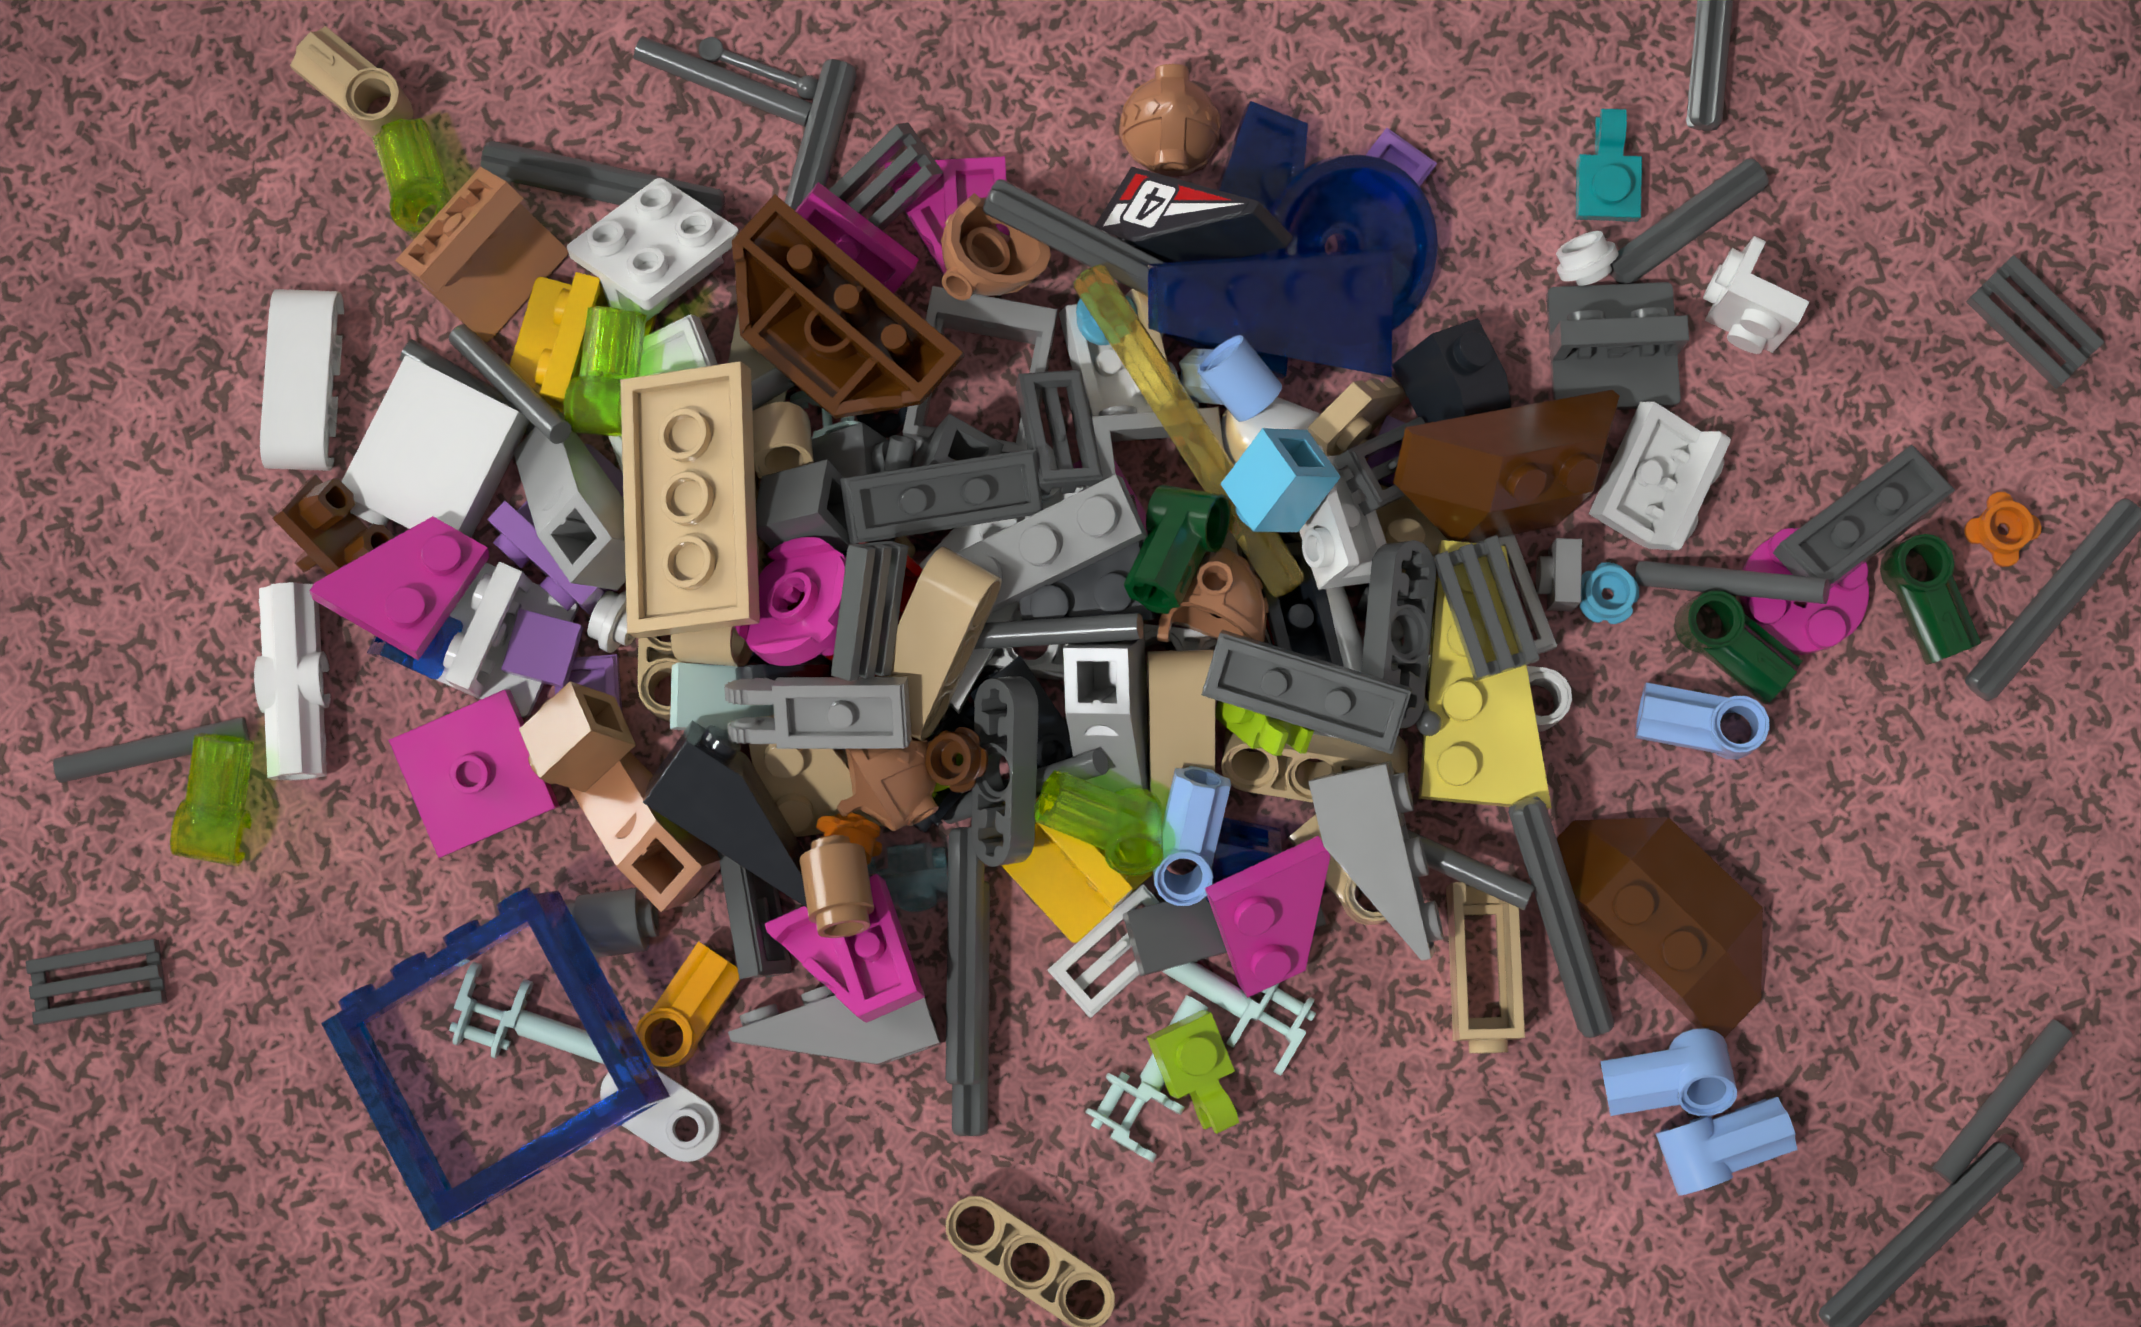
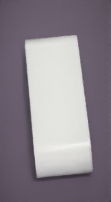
M275 289L272 293L269 308L260 430V453L264 468L331 471L334 458H328L329 437H336L338 397H332L333 376L340 375L342 336L336 335L338 314H344V302L341 292Z

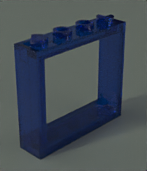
M529 887L510 895L496 905L500 915L482 926L478 920H473L449 932L443 937L446 948L429 958L426 952H421L403 960L390 969L394 977L393 980L377 990L373 984H368L347 994L338 1001L342 1011L321 1023L431 1231L453 1224L670 1097L559 890L533 894ZM530 925L618 1091L452 1188L370 1035L366 1024Z

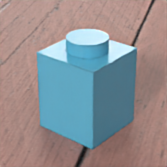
M1262 428L1220 485L1236 506L1238 517L1253 532H1299L1341 476L1308 430Z

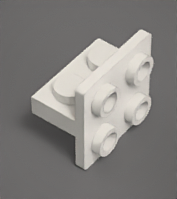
M657 178L567 245V250L572 260L600 279L614 323L631 334L723 264L722 255L732 248V240L738 235L739 231L736 226L666 180Z
M498 562L497 567L485 563L419 661L414 658L412 668L420 674L481 700L502 690L510 689L522 718H526L531 714L544 683L507 674L501 670L518 610L520 608L573 622L579 608L578 604L575 603L567 611L540 585L533 583L522 571Z

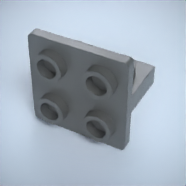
M1670 283L1551 287L1548 290L1546 304L1553 400L1613 390L1620 395L1616 410L1637 409L1640 402H1656L1664 408L1676 407L1681 400L1678 354L1689 341L1688 315L1675 316L1673 287Z

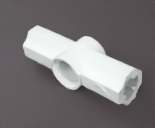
M289 582L276 583L259 588L262 656H258L255 661L254 684L259 709L262 713H265L267 778L271 780L292 781L327 776L324 708L329 707L331 698L330 694H324L323 672H329V663L324 651H321L319 603L312 599L309 591L313 584Z

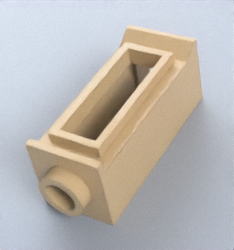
M1463 882L1451 883L1446 887L1452 1039L1453 1042L1469 1041V1054L1507 1053L1508 1040L1525 1038L1519 908L1474 887L1466 886ZM1466 915H1495L1500 1017L1469 1018L1465 939Z

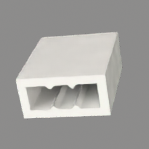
M405 355L342 480V483L354 494L355 506L350 512L372 524L384 525L386 527L389 519L409 529L434 516L471 538L514 455L513 451L519 446L530 421L521 412Z

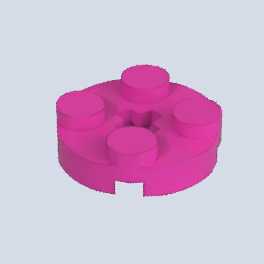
M1799 528L1782 529L1759 545L1751 553L1742 570L1793 575L1773 552L1779 543ZM1865 562L1832 587L1826 604L1807 602L1803 608L1794 604V601L1739 596L1741 605L1744 607L1745 614L1794 654L1806 655L1827 650L1851 635L1865 615L1869 600L1868 567Z
M800 537L786 541L767 554L773 561L758 576L760 623L735 626L739 636L747 642L753 652L767 663L778 666H793L807 662L819 654L824 656L834 654L846 557L820 538ZM804 591L805 596L801 603L795 609L789 611L787 609L788 606L797 602Z

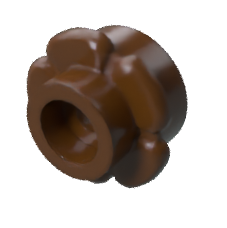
M959 727L955 732L947 730L935 737L930 742L925 757V765L930 777L940 785L949 786L953 792H966L974 788L977 783L976 779L982 777L988 767V753L986 749L981 748L979 735L969 728ZM959 753L963 756V763L960 766L956 764V755Z

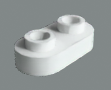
M626 1061L613 1067L605 1076L601 1085L600 1097L606 1113L614 1121L670 1158L683 1162L697 1161L709 1155L717 1146L721 1135V1122L714 1107L654 1066L641 1061ZM635 1080L643 1086L644 1097L639 1104L629 1106L622 1099V1089L626 1083ZM685 1116L694 1118L698 1124V1133L689 1142L680 1140L675 1132L678 1120Z

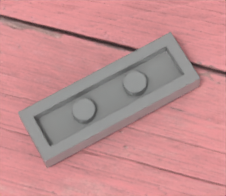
M1115 474L957 552V554L1001 578V589L990 612L991 614L1034 593L1045 585H1051L1147 538L1148 535L1123 478Z

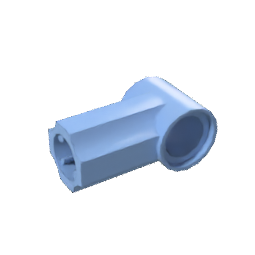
M1237 335L1224 341L1215 349L1194 348L1179 362L1181 369L1179 389L1189 401L1224 405L1238 422L1246 421L1262 412L1275 400L1282 390L1280 381L1242 335Z
M1646 682L1643 687L1638 710L1635 738L1711 752L1725 759H1740L1751 754L1765 741L1769 732V717L1765 708L1757 700L1747 696H1732L1728 698ZM1737 713L1745 717L1751 726L1749 742L1736 744L1729 741L1720 729L1722 715Z
M1196 766L1175 768L1160 836L1152 848L1155 887L1158 894L1166 902L1176 906H1190L1200 902L1207 895L1205 888L1212 885V863L1231 787L1229 778L1215 773L1212 769ZM1178 859H1189L1198 864L1192 872L1184 875H1176L1166 869L1170 863Z
M1692 1029L1683 1032L1673 1040L1669 1050L1600 1061L1610 1116L1681 1105L1689 1114L1712 1116L1730 1108L1737 1097V1087L1726 1041L1723 1036L1713 1030Z
M1779 1097L1763 1099L1715 1118H1711V1116L1699 1117L1690 1120L1689 1124L1671 1130L1667 1128L1656 1133L1678 1196L1723 1183L1733 1178V1172L1798 1150L1794 1127Z

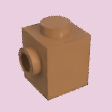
M571 681L553 698L547 700L541 709L519 728L529 752V764L539 779L549 784H559L581 792H586L636 746L615 696Z

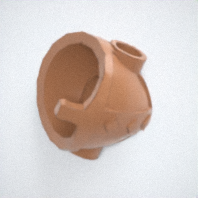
M1164 64L1155 68V78L1136 88L1124 104L1120 119L1119 139L1122 140L1124 147L1132 158L1149 171L1169 177L1188 176L1204 168L1215 154L1220 138L1221 115L1214 107L1207 93L1197 84L1189 81L1188 67L1180 64Z
M975 193L965 200L953 214L949 215L944 223L946 226L941 239L942 256L947 270L942 277V285L949 295L963 301L970 299L973 294L988 296L1017 292L1046 270L1051 257L1049 246L986 215L983 211L986 197L979 198ZM996 224L1007 226L1010 235L1000 232Z
M1220 548L1217 552H1205L1180 607L1172 608L1169 614L1161 613L1157 640L1162 642L1169 641L1170 629L1173 623L1200 632L1218 640L1221 630H1226L1264 642L1266 613H1268L1269 605L1267 598H1263L1261 580L1257 574H1253L1246 559L1240 555L1238 556L1228 548ZM1210 613L1216 614V615L1220 616L1221 618H1216V617L1212 616Z
M912 736L909 746L905 748L846 749L853 796L841 800L838 804L837 809L842 817L848 816L854 811L862 810L883 826L895 831L906 825L912 826L934 814L939 808L932 797L937 782L930 777L925 765L926 750L930 742L927 740L920 741Z

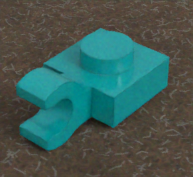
M1601 109L1600 117L1595 118V155L1580 154L1576 159V220L1638 222L1641 218L1642 156H1623L1627 129L1626 109Z

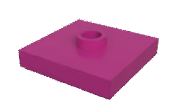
M510 689L502 690L388 740L438 858L447 856L560 807L551 785L539 779L529 764V752L519 731V728L525 723Z

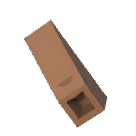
M629 751L586 792L572 788L569 789L616 867L662 913L693 900L719 871V861L721 859L716 849L643 803L649 781L653 775Z

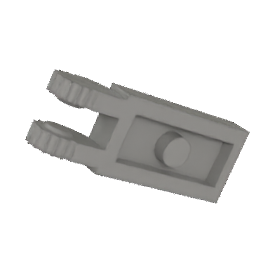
M777 677L775 681L769 678H747L733 680L725 684L724 687L725 701H728V703L739 705H773L774 718L745 717L728 723L729 740L736 742V744H776L777 749L905 748L909 746L912 740L908 677H874L868 679L858 677V680L854 681L838 677Z

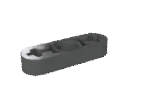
M1416 540L1384 544L1376 551L1373 557L1361 667L1362 673L1412 688L1400 728H1408L1414 725L1423 711L1436 579V566L1432 553L1426 545ZM1397 601H1404V605H1397ZM1395 618L1400 621L1404 630V644L1399 652L1393 646L1390 635L1391 626ZM1398 664L1397 670H1391V665Z
M1024 677L991 678L985 680L979 686L975 697L974 732L981 739V748L986 749L988 753V767L986 773L976 779L977 783L972 788L971 839L978 858L984 864L995 867L1025 861L1030 856L1034 847L1038 699L1033 686ZM1002 755L1006 758L1010 771V780L1007 787L1003 784L1000 775V759Z

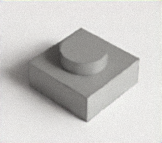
M1556 538L1548 548V556H1538L1537 594H1547V611L1572 612L1581 603L1582 539Z

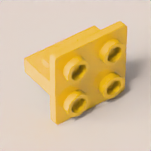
M576 272L571 285L538 277L534 282L509 366L553 408H557L563 413L603 423L582 367L651 334L657 314L630 334L614 323L599 278Z
M1078 783L1052 791L1049 795L1044 792L1036 799L1035 840L1030 856L1020 863L1001 865L1067 939L1074 944L1078 943L1153 875L1152 848L1155 844L1141 827L1088 826L1089 823L1083 814Z

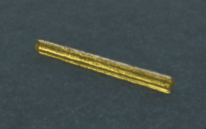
M1102 264L1083 271L1073 282L1075 291L1205 492L1225 495L1229 500L1231 509L1229 530L1266 588L1274 597H1280L1291 592L1304 580L1303 571L1277 532H1253L1238 517L1236 506L1220 485L1234 467L1232 461L1117 283Z

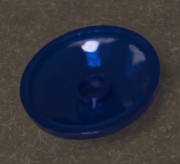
M1361 154L1336 155L1320 160L1305 168L1286 185L1276 199L1270 213L1288 230L1293 238L1287 248L1261 253L1262 272L1273 303L1292 326L1317 340L1331 344L1355 345L1373 341L1388 334L1401 325L1414 312L1426 294L1433 277L1437 260L1438 238L1431 206L1422 189L1404 170L1386 160ZM1335 235L1338 247L1333 255L1328 256L1325 244L1330 236Z

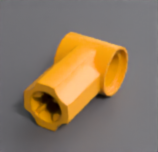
M698 941L652 1010L639 1020L634 1031V1044L638 1054L646 1062L662 1068H676L688 1062L694 1056L699 1041L742 980L739 979L738 968ZM665 1020H674L682 1029L683 1043L675 1054L668 1057L659 1056L651 1045L653 1029Z

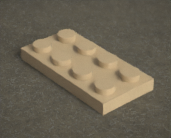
M739 361L621 379L627 634L640 639L760 623L751 368Z

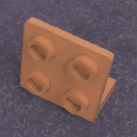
M480 167L395 261L464 325L475 332L484 342H488L531 296L535 280L538 277L547 278L567 256L568 250L520 204L524 199L506 181Z

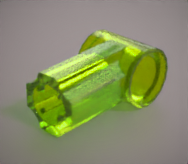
M422 118L414 120L398 119L381 126L379 133L372 137L391 195L389 204L390 215L395 224L413 240L451 199L428 124ZM437 204L436 212L431 220L425 224L417 225L418 217L423 209Z
M588 307L580 375L575 376L570 381L564 398L565 420L571 425L572 432L622 437L620 380L639 377L646 314L612 307Z
M199 733L194 735L186 799H183L179 804L171 829L170 848L172 855L238 867L241 865L245 858V852H239L244 828L251 829L252 824L251 813L249 810H245L254 749L253 741L246 740L240 736L222 733Z
M1054 770L1043 783L1041 794L1035 804V822L1105 850V861L1110 868L1118 873L1142 875L1153 871L1161 864L1163 860L1161 802L1157 795L1142 788H1124L1111 792L1071 774L1062 773Z

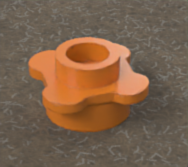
M1996 492L1987 498V508L1979 518H1973L1966 523L1964 534L1968 542L1980 544L1992 554L1993 562L1997 566L2010 567L2018 562L2020 549L2029 541L2035 540L2040 536L2041 523L2036 516L2031 515L2025 506L2013 501L2010 494ZM1999 524H2004L2008 527L2007 535H2001L1998 532Z
M850 813L848 816L843 817L841 814L823 816L817 820L816 828L823 833L820 838L843 835L849 837L850 843L863 846L867 866L871 863L872 857L881 854L882 844L876 841V838L880 835L881 828L867 818Z

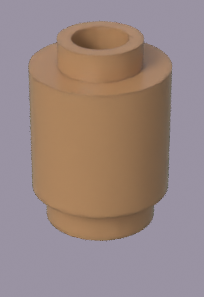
M843 835L826 836L811 843V850L802 854L799 859L809 921L817 925L818 935L824 938H842L866 931L870 927L869 915L874 911V903L864 847L859 844L850 843L849 837Z

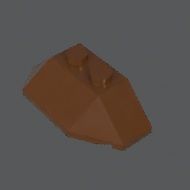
M776 194L769 199L732 240L741 338L835 419L921 405L965 357L960 349Z
M1613 390L1405 427L1393 483L1448 541L1475 543L1496 535L1500 538L1557 526L1594 491L1620 395Z
M1669 817L1573 820L1557 837V842L1581 917L1697 1029L1716 1031L1725 1039L1761 1001L1763 907Z

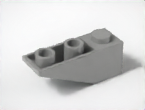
M554 408L565 419L560 410ZM535 427L513 452L538 538L570 583L618 590L626 581L623 497L572 427L569 437L559 444L552 443Z
M1145 635L1140 640L1068 644L1063 648L1065 713L1073 757L1100 749L1108 760V771L1106 774L1078 783L1084 818L1089 823L1088 826L1149 827L1151 822Z
M1386 761L1316 777L1308 781L1323 846L1421 961L1431 959L1436 952L1434 941L1443 940L1444 935L1436 902L1424 903L1419 877L1429 875L1428 864L1420 836L1409 838L1404 813L1414 811L1405 772L1394 774L1392 761Z
M826 986L802 994L801 997L804 1003L802 1007L779 1014L777 1005L772 1004L739 1016L742 1027L728 1032L730 1040L734 1043L874 1065H883L941 1045L926 998H922L865 1023L836 998V995Z

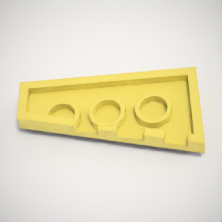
M1441 540L1438 544V554L1446 551L1449 553L1471 543ZM1501 545L1503 554L1505 556L1509 568L1506 546ZM1486 556L1478 558L1511 655L1519 653ZM1464 564L1453 566L1486 663L1495 661L1496 657ZM1436 570L1426 701L1430 710L1440 716L1442 726L1437 734L1423 736L1419 799L1510 807L1514 802L1537 796L1546 804L1547 810H1550L1552 807L1527 665L1478 681L1474 680Z

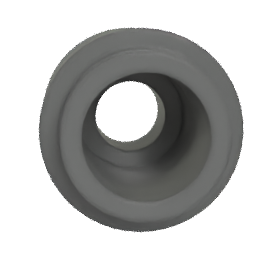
M637 887L579 895L576 897L575 903L563 904L561 906V933L568 955L582 954L584 959L587 960L644 952L649 949L650 938L659 936L658 909L649 899L644 898L643 893Z

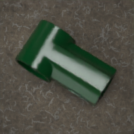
M1160 485L1155 489L1149 501L1146 514L1148 537L1145 539L1124 582L1129 598L1144 605L1148 611L1169 614L1172 608L1180 607L1205 552H1217L1226 540L1230 525L1231 509L1229 500L1225 495L1168 485Z
M1921 534L1901 541L1889 548L1881 559L1880 573L1887 588L1896 594L1926 665L1973 648L1981 644V641L1952 575L1955 562L1951 549L1939 537ZM1909 551L1918 553L1926 562L1927 574L1923 582L1911 577L1906 569L1905 562Z
M1710 591L1692 598L1679 608L1675 616L1674 629L1678 640L1686 648L1704 655L1763 704L1770 703L1787 686L1803 661L1744 614L1741 604L1734 596L1726 592ZM1701 606L1715 610L1720 617L1721 631L1716 639L1703 635L1698 629L1696 616Z

